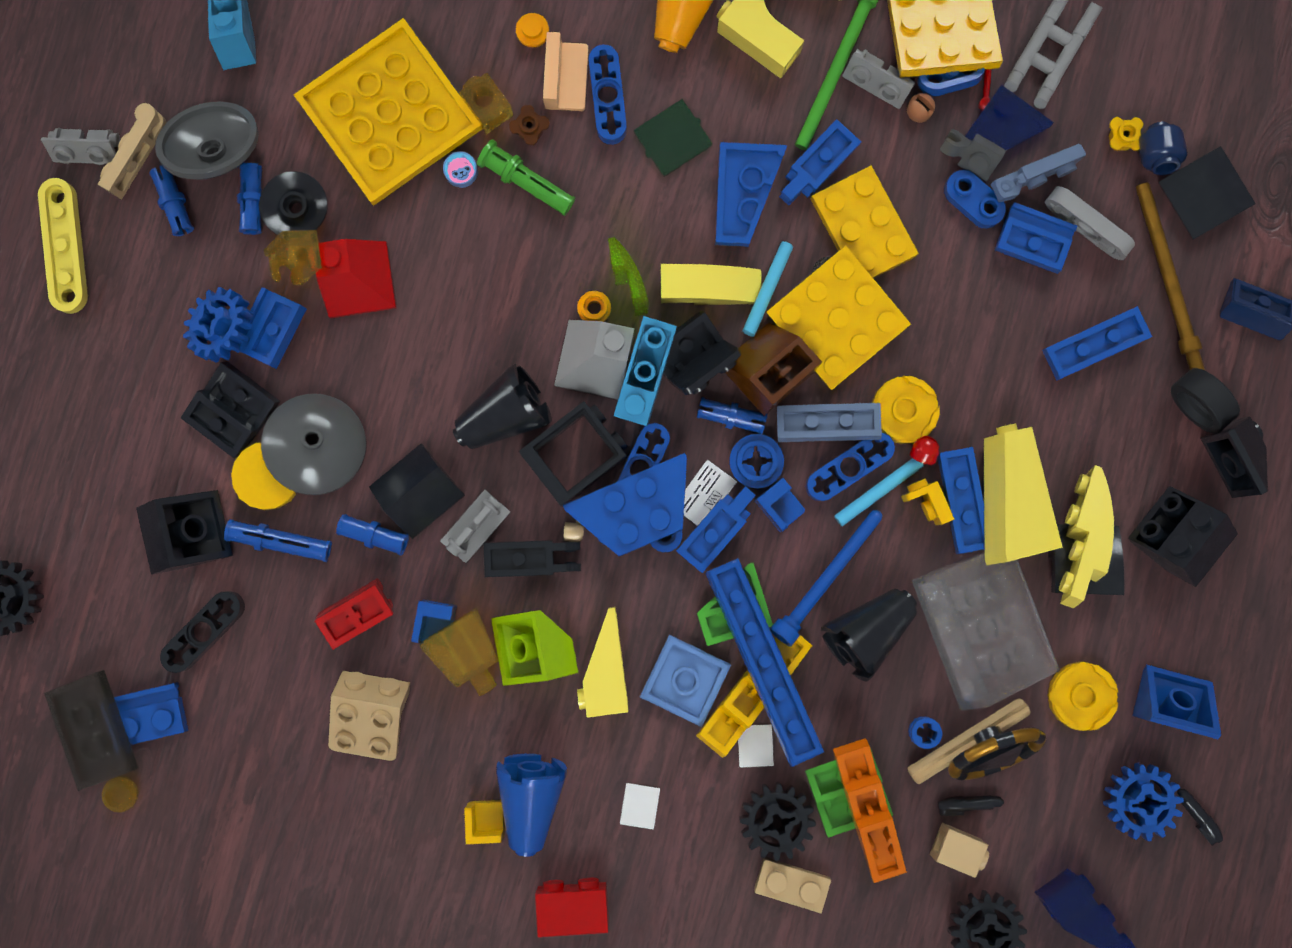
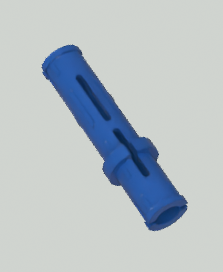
M229 519L224 532L225 541L254 546V550L263 551L265 548L317 559L323 562L328 561L332 548L331 541L270 529L268 524L263 523L256 526ZM248 534L258 535V536L265 537V538H271V539H273V540H268V539H264V538H260V537H256V536L254 537V536H250V535H248ZM285 541V542H290V543H294V544L304 545V546H308L309 548H305V547H301V546H296V545H291V544H287V543H283V542Z

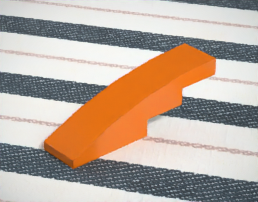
M864 738L834 748L833 753L873 883L907 873L894 821L888 810L882 783L877 775L867 739Z

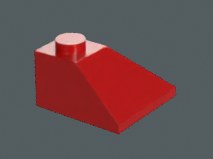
M340 239L311 244L317 282L330 319L397 308L386 241Z

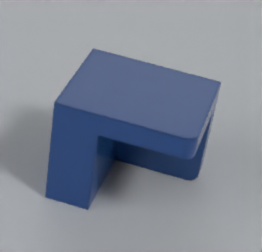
M784 478L777 481L754 500L779 532L787 529L788 525L805 512V508L790 491L792 487Z
M429 600L418 601L411 642H427L448 646L451 643L457 605Z

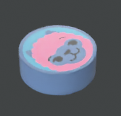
M459 151L450 154L446 158L443 172L451 185L464 188L470 186L476 180L478 167L470 154Z

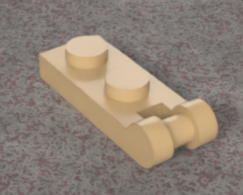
M147 103L137 106L135 110L136 122L130 132L121 138L116 155L111 162L103 167L100 175L101 179L98 182L99 186L121 200L154 148L159 132L166 124L165 118Z

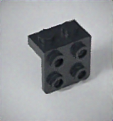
M701 310L676 329L664 376L669 383L683 394L694 395L704 390L709 384L708 381L715 375L732 369L737 363L736 360L741 356V352L737 347L721 337L707 314Z

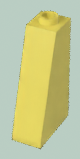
M1015 423L996 428L997 435L984 438V535L986 565L1010 562L1063 548L1032 427L1018 430Z

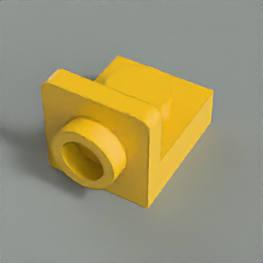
M925 478L907 486L909 493L901 496L903 502L923 496L925 500L921 503L923 512L928 521L933 520L935 525H943L954 520L938 481L928 484Z

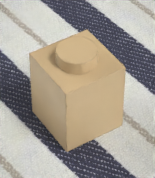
M942 823L929 855L938 863L976 878L978 871H982L988 862L989 851L987 848L989 845L981 838Z

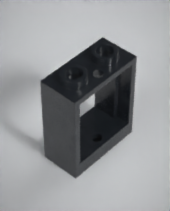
M585 401L518 451L561 507L572 501L627 458L623 451L628 447L616 431L612 434L607 431L603 426V423L607 420L595 404L589 408ZM585 417L614 456L567 491L537 452L581 418Z

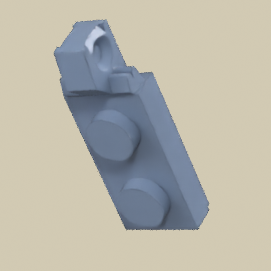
M1076 144L1023 166L1016 172L996 179L991 183V187L998 202L1015 199L1024 186L1032 190L1048 181L1047 177L1053 174H1057L1058 178L1075 171L1077 169L1076 163L1085 157L1086 153L1082 145Z

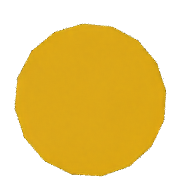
M913 376L896 377L885 382L875 393L872 403L881 404L882 433L889 435L893 442L899 444L914 443L918 438L928 436L936 427L940 416V406H938L934 389L924 380Z
M255 443L244 449L234 461L231 473L233 488L239 499L250 507L262 510L281 508L291 502L296 495V492L281 485L271 475L262 456L261 443Z
M1086 662L1070 663L1058 670L1050 681L1047 694L1049 707L1056 719L1071 729L1081 731L1097 730L1110 722L1118 708L1117 684L1110 673L1099 665Z

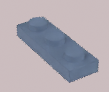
M854 403L777 406L778 442L881 440V404Z

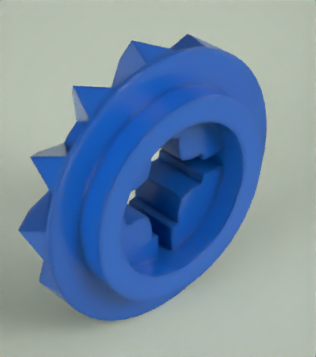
M751 434L743 437L735 444L730 454L729 465L734 478L746 487L759 489L773 484L779 478L784 467V455L780 446L772 438L762 434ZM754 447L757 448L760 458L771 459V462H766V464L760 466L759 476H756V471H754L752 465L742 464V461L752 458Z

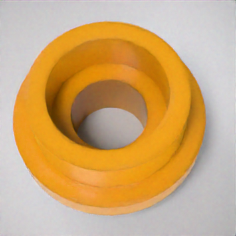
M589 291L582 295L578 301V314L585 321L605 322L611 313L610 300L602 292ZM592 303L599 304L601 307L600 312L591 314L588 311L589 305Z

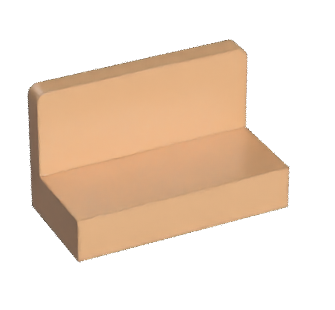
M547 32L543 89L545 109L584 111L586 105L588 45L562 43L560 32Z

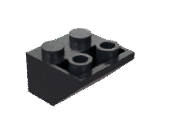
M1169 486L1128 539L1167 572L1197 587L1238 533L1227 514Z

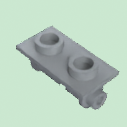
M857 49L853 53L842 77L900 109L915 81L911 80L910 77L899 78L898 69L891 65L886 71L882 68L883 60L870 54L866 49L863 52Z
M55 128L54 131H49L48 138L42 137L41 141L53 162L64 164L94 163L102 165L111 162L116 155L114 147H118L120 135L113 133L110 129L88 130L86 139H83L84 133L81 129Z
M484 490L440 542L446 546L450 553L467 563L511 511Z

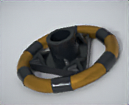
M1000 726L983 729L974 735L976 745L964 750L951 761L948 767L949 775L953 779L962 781L1000 772L1037 753L1045 744L1046 735L1037 728H1024L1002 733Z

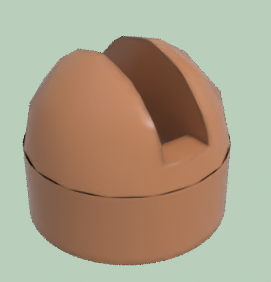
M927 93L914 95L907 105L909 118L918 123L929 120L935 111V101ZM916 100H920V101H921L922 103H924L930 110L927 111L926 108H925L921 103H919V102L916 101Z

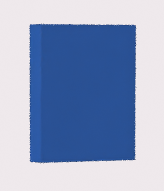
M1146 664L1143 669L1132 716L1219 739L1221 737V729L1213 682Z

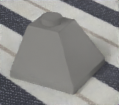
M569 320L554 386L618 400L629 364L635 328L602 321Z

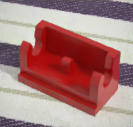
M378 578L320 611L314 621L332 650L393 615V603L390 598L387 599L382 591L383 585Z

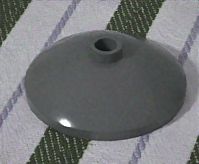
M207 102L190 107L171 118L157 136L155 151L161 165L175 176L194 180L216 178L233 171L247 160L257 145L259 130L252 114L242 106L229 102Z
M304 394L287 400L271 414L263 429L261 450L269 472L281 485L300 494L322 495L340 489L355 477L365 458L366 437L360 419L347 404L324 394ZM311 434L319 437V441L315 445L306 443V438Z

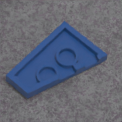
M720 142L715 245L749 247L787 145Z

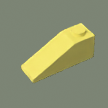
M616 607L608 608L583 680V688L577 689L579 709H586L587 718L629 712Z

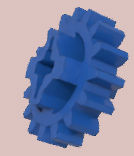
M218 287L216 293L211 290L206 291L205 300L199 297L196 299L197 308H189L188 310L192 315L191 320H186L183 324L189 327V331L183 334V338L190 341L187 348L194 351L196 356L205 360L209 359L215 363L219 362L220 357L229 360L230 351L232 350L237 353L241 351L239 343L241 341L248 342L249 340L245 335L246 330L253 329V325L247 322V319L254 315L252 311L247 309L250 303L243 299L240 294L231 289L227 291L222 287Z
M1135 763L1134 771L1126 766L1121 767L1123 773L1121 778L1115 775L1111 776L1112 781L1115 783L1114 788L1105 787L1104 791L1111 794V799L1103 801V805L1113 809L1107 815V818L1113 822L1118 821L1116 829L1122 833L1128 831V836L1135 840L1141 834L1143 839L1152 841L1153 832L1162 838L1165 837L1163 828L1168 826L1175 829L1176 825L1171 820L1172 817H1182L1183 814L1175 809L1176 804L1184 802V798L1174 795V792L1180 788L1179 784L1168 782L1171 774L1163 770L1159 772V767L1151 764L1145 768L1143 764ZM1150 780H1153L1160 787L1161 793L1154 791V784L1150 783ZM1145 796L1150 798L1147 802H1142L1145 801ZM1124 811L1132 812L1136 823L1131 822Z

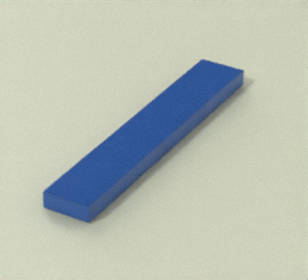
M737 558L707 571L705 574L790 767L824 753L739 559Z

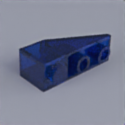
M1066 869L1034 892L1053 920L1067 932L1098 948H1136L1124 932L1119 934L1112 925L1116 921L1115 917L1104 903L1098 905L1092 894L1096 891L1083 874L1078 876L1071 870Z

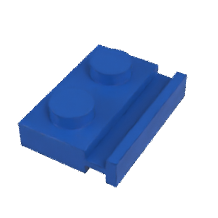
M1014 202L1009 208L1010 211L1005 219L994 250L1058 274L1063 268L1072 243L1073 234L1078 226Z
M262 287L250 310L254 315L247 319V322L253 325V329L246 330L245 335L249 340L248 342L241 341L239 343L240 352L277 369L307 308Z
M178 682L106 699L111 709V714L109 715L116 748L189 731L182 697L179 696Z

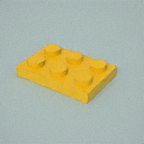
M872 165L811 196L810 199L837 250L839 251L846 245L873 279L913 259L919 254Z

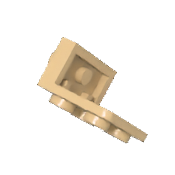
M342 671L331 694L329 748L337 752L388 761L395 760L398 754L401 713L409 695L410 682L365 675L360 672Z

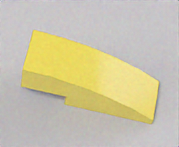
M661 264V303H694V305L754 304L762 287L761 269L706 264Z

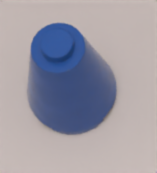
M515 754L504 757V764L497 763L496 774L508 845L519 856H533L544 847L567 773L566 765L556 758L552 757L551 763L541 761V755Z

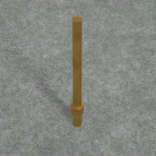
M1149 182L1136 186V190L1181 338L1178 341L1181 355H1186L1190 370L1193 368L1205 370L1199 351L1202 349L1199 335H1194Z

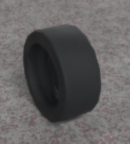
M1193 368L1171 386V395L1178 408L1189 420L1206 432L1219 433L1239 416L1240 408L1232 392L1214 375L1203 369Z

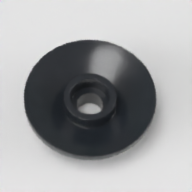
M290 171L275 176L266 184L260 196L259 210L262 220L272 232L284 238L299 239L314 233L322 225L328 210V200L323 187L316 179L303 172ZM294 204H302V209L299 213H292L291 208Z

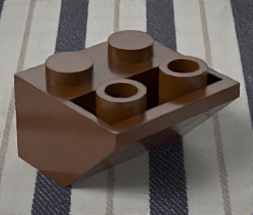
M768 323L754 337H751L738 348L741 356L736 360V365L725 373L765 416L807 380L821 365L822 361L799 336Z

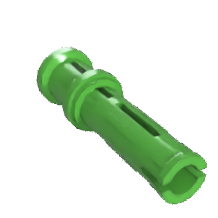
M491 139L480 153L477 166L480 168L487 167L501 176V181L504 183H515L537 199L560 212L561 215L565 216L574 204L576 197L569 195L547 179L524 166L520 156H512L497 146L495 140Z

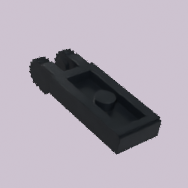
M550 540L484 543L485 577L554 575V572L581 571V564L576 562L554 564L553 551L576 552L580 550V542L553 543Z

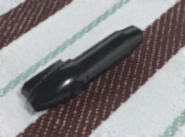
M1178 789L1177 794L1184 798V802L1181 804L1197 822L1196 827L1212 846L1217 842H1222L1221 830L1213 818L1206 813L1193 795L1186 789Z
M991 795L954 796L939 801L938 808L940 809L941 816L964 815L966 811L991 810L994 807H1001L1004 804V800L999 796Z

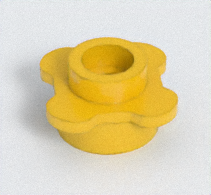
M1120 117L1113 118L1109 123L1111 129L1109 134L1110 147L1116 151L1128 150L1130 148L1133 151L1139 150V137L1141 136L1143 121L1138 117H1134L1131 120H1122ZM1124 131L1129 132L1128 137L1124 136Z

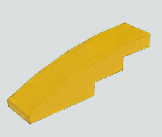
M800 635L792 647H789L774 636V640L791 675L813 645ZM748 669L696 735L722 758L729 753L744 731L750 728L764 709Z

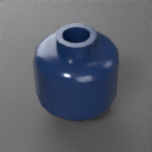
M1163 121L1156 122L1150 125L1148 130L1144 131L1139 137L1141 163L1146 170L1156 175L1173 173L1186 160L1188 153L1184 133L1179 126Z

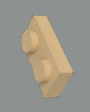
M765 857L762 860L754 892L822 914L831 878Z

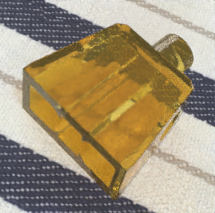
M474 608L420 642L419 646L456 688L470 680L479 696H482L497 686L488 668L498 662V657L477 608Z

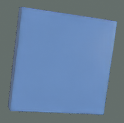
M669 634L640 694V698L702 727L731 664Z

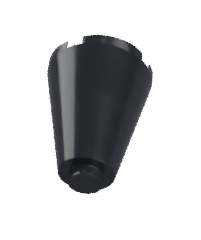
M516 364L509 367L455 420L456 428L453 429V434L461 446L467 445L470 449L479 448L545 427L552 422L547 403L545 402L540 405L538 394L541 392L523 367H516Z
M892 589L826 623L821 627V631L826 632L822 636L823 640L843 666L847 663L851 664L856 669L852 674L858 679L867 682L875 675L917 615L915 608L917 602L908 591Z

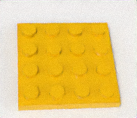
M404 18L293 94L373 206L483 129L480 122Z

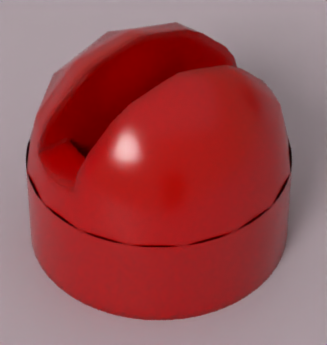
M923 436L914 442L909 455L918 462L934 465L939 455V445L931 436Z

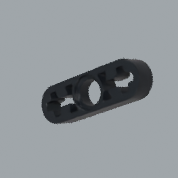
M232 591L216 594L162 649L160 654L162 666L172 673L189 670L243 615L245 610L243 598L238 593ZM222 600H232L234 602L231 605V609L234 611L232 614L224 613L217 620L208 616L209 612L211 615H217L223 609V605L220 603ZM200 622H205L211 627V636L205 642L199 641L194 634V629ZM188 644L198 648L197 652L195 648H190L183 654L184 663H173L172 660L175 658L173 650H182Z

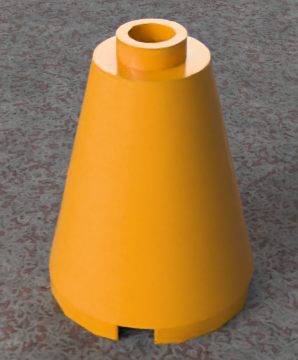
M657 0L654 39L660 41L658 47L673 53H678L679 48L686 49L713 0Z

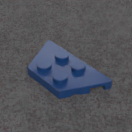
M683 453L564 504V510L619 557L683 530L686 454Z

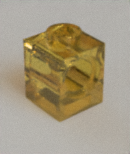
M488 73L481 77H472L463 85V89L459 91L461 98L480 122L486 135L514 116L510 103ZM482 96L493 98V101L488 106L481 107L476 104Z

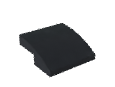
M1221 146L1158 182L1192 240L1256 204Z
M228 361L219 364L204 390L196 392L181 419L235 459L261 430L280 403V400Z
M1057 524L1063 548L1048 551V558H1052L1051 592L1063 593L1059 591V586L1065 572H1070L1073 561L1069 559V553L1075 539L1066 536L1069 528L1068 524ZM1114 526L1112 556L1108 573L1097 582L1090 580L1086 594L1124 595V560L1119 526Z

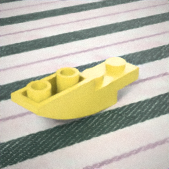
M1097 465L1086 475H1080L1074 490L1075 493L1079 494L1076 505L1072 504L1065 519V523L1069 525L1066 536L1075 539V542L1069 553V559L1073 563L1070 572L1066 571L1063 575L1059 591L1063 592L1060 604L1075 608L1084 601L1090 580L1097 582L1108 573L1114 539L1112 500L1103 469Z

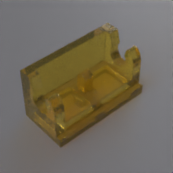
M316 230L281 231L264 249L265 256L269 258L270 273L275 282H279L281 279V274L279 273L280 266H286L290 269V278L293 285H303L322 268Z

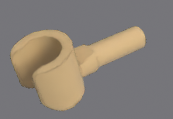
M577 520L576 523L565 522L564 540L569 542L581 541L584 535V526Z

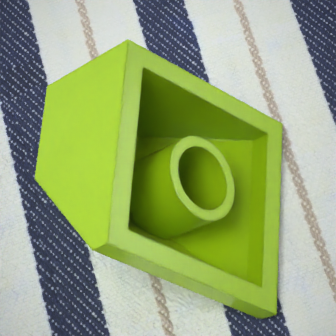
M541 610L491 618L503 686L549 681L578 673L572 638Z

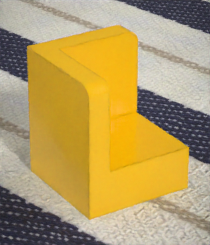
M501 800L470 801L464 810L466 844L501 843L505 836V821Z

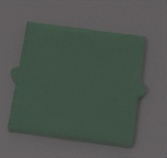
M683 99L633 130L646 150L645 156L653 160L663 177L713 145L700 126L701 120L694 117Z

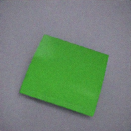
M873 756V760H874L875 768H876V771H877V775H878V777L880 778L881 783H882L883 781H882L880 772H879V770H878L876 761H875L874 756ZM836 760L805 770L827 838L855 829ZM884 790L888 810L891 816H893V812L891 810L889 801Z

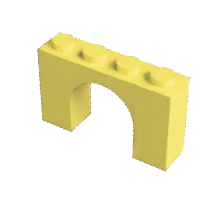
M727 0L717 14L719 19L717 32L779 78L783 77L801 53L804 40L778 22L769 13L764 0H733L732 2Z

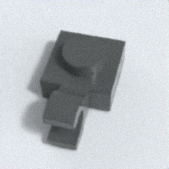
M951 129L940 148V151L948 156L961 157L957 165L971 171L986 182L1006 152L1005 149L979 134H976L971 141L954 129Z

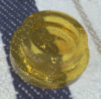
M127 777L111 779L102 790V801L113 812L129 810L134 806L138 798L136 784Z

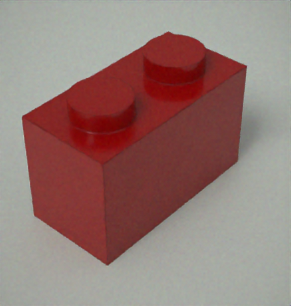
M590 877L579 879L578 884L564 885L563 880H548L543 882V886L537 887L535 900L538 937L608 933L607 882H599L598 878Z

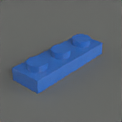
M1137 306L1042 351L1057 381L1151 338L1152 335Z
M969 447L941 452L938 455V464L944 495L954 517V520L950 521L955 552L956 554L984 550V501L974 449Z

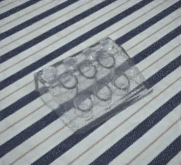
M984 551L912 580L960 710L989 707L1060 671L1018 559L1005 563L986 565Z

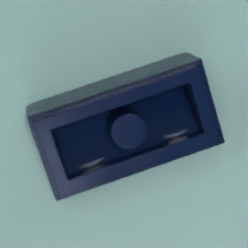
M1233 278L1222 304L1220 317L1271 338L1282 340L1292 330V300Z

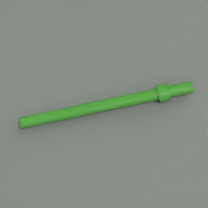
M857 0L859 4L795 143L797 148L801 150L808 149L870 10L876 7L878 0Z

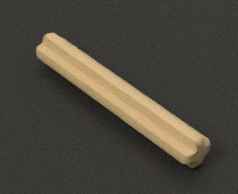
M1020 698L1014 700L910 765L908 772L911 778L917 784H921L948 767L954 757L976 745L974 735L979 731L992 726H1000L1001 731L1004 732L1028 717L1031 711L1026 702Z

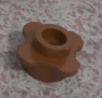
M531 105L523 106L518 118L512 120L509 124L511 133L518 134L527 145H535L542 136L543 130L549 128L548 118L534 112V108ZM528 122L533 124L531 128L526 127Z

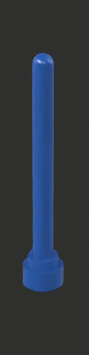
M873 510L869 513L789 616L785 615L782 619L778 618L772 625L770 631L778 640L792 647L800 636L798 632L801 629V622L881 522L882 513L880 511Z

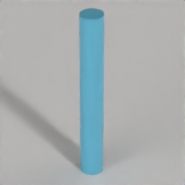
M782 241L744 325L742 332L748 336H755L793 250V245L788 242Z
M913 458L834 515L836 521L841 526H844L924 467L923 463Z

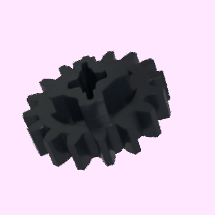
M0 561V619H2V621L0 620V636L9 635L10 631L12 633L23 631L22 624L31 625L34 623L30 614L39 613L42 610L39 606L35 605L36 600L44 598L43 594L35 592V588L41 585V581H31L30 578L34 571L32 569L21 571L22 563L20 562L9 564V561ZM9 577L13 578V579L16 580L18 583H17V584L11 583Z
M776 782L774 790L770 791L767 785L763 784V793L761 795L754 791L750 792L753 799L752 804L746 802L742 804L743 809L748 812V815L739 816V821L744 825H748V827L744 828L741 833L743 838L752 836L748 843L749 848L753 850L760 846V856L762 858H765L769 852H772L774 860L779 861L780 854L785 852L788 858L792 859V849L796 847L803 852L805 848L801 841L803 839H813L812 834L807 828L816 826V822L812 818H807V815L814 812V809L811 805L802 806L807 797L803 793L795 797V787L792 785L786 791H783L781 783ZM776 799L787 800L795 806L786 808L779 805ZM764 804L765 809L762 816L754 821L758 809ZM775 814H779L781 819H783L781 820L782 826L780 828H776L774 824H771L773 822L772 816ZM800 823L798 831L792 838H790V833L794 825ZM769 835L776 838L779 843L767 842L760 836Z
M986 890L981 891L980 899H976L972 893H969L968 900L970 903L965 905L958 901L956 904L961 912L959 914L950 913L949 917L956 923V926L948 927V932L951 936L957 937L951 941L953 948H971L967 940L978 942L979 948H1025V944L1019 939V935L1027 934V929L1023 925L1018 924L1024 917L1019 911H1014L1016 905L1012 901L1007 900L1004 902V897L998 892L994 894L992 899ZM994 909L1004 913L1007 921L1004 922L1002 919H997ZM988 925H991L993 929L987 930ZM987 931V936H983L981 932Z

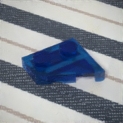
M1001 85L964 136L972 141L976 134H979L1001 148L1008 150L1040 132L1046 131L1054 122Z

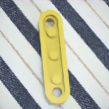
M51 178L43 182L38 190L48 297L54 308L64 313L73 314L82 310L88 299L77 193L73 186L60 178ZM64 193L63 201L57 203V196ZM70 292H74V293H75V298H74V300L71 301V302H68V301H67V296H68V294H69Z

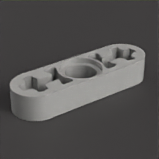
M1057 186L1045 200L1047 208L1064 221L1077 225V232L1109 256L1118 260H1124L1134 248L1135 242L1126 232L1070 190Z

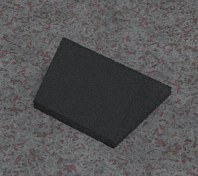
M422 443L369 486L383 511L412 539L465 496Z

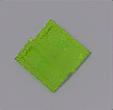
M615 237L608 238L615 286L629 284L635 316L648 314L649 301L636 264Z

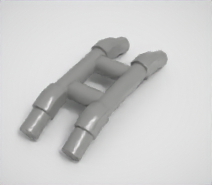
M1053 0L1009 74L1004 85L1005 89L1009 92H1015L1032 65L1048 75L1033 102L1035 107L1044 109L1103 9L1096 3H1090L1072 34L1054 25L1069 0ZM1047 37L1064 46L1056 62L1038 53Z

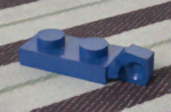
M836 119L791 166L790 172L785 177L790 183L781 191L782 194L779 198L788 206L801 193L808 198L859 147L861 141Z
M746 486L734 499L727 494L718 501L676 551L703 573L747 522L746 519L750 516V513L745 507L756 495Z

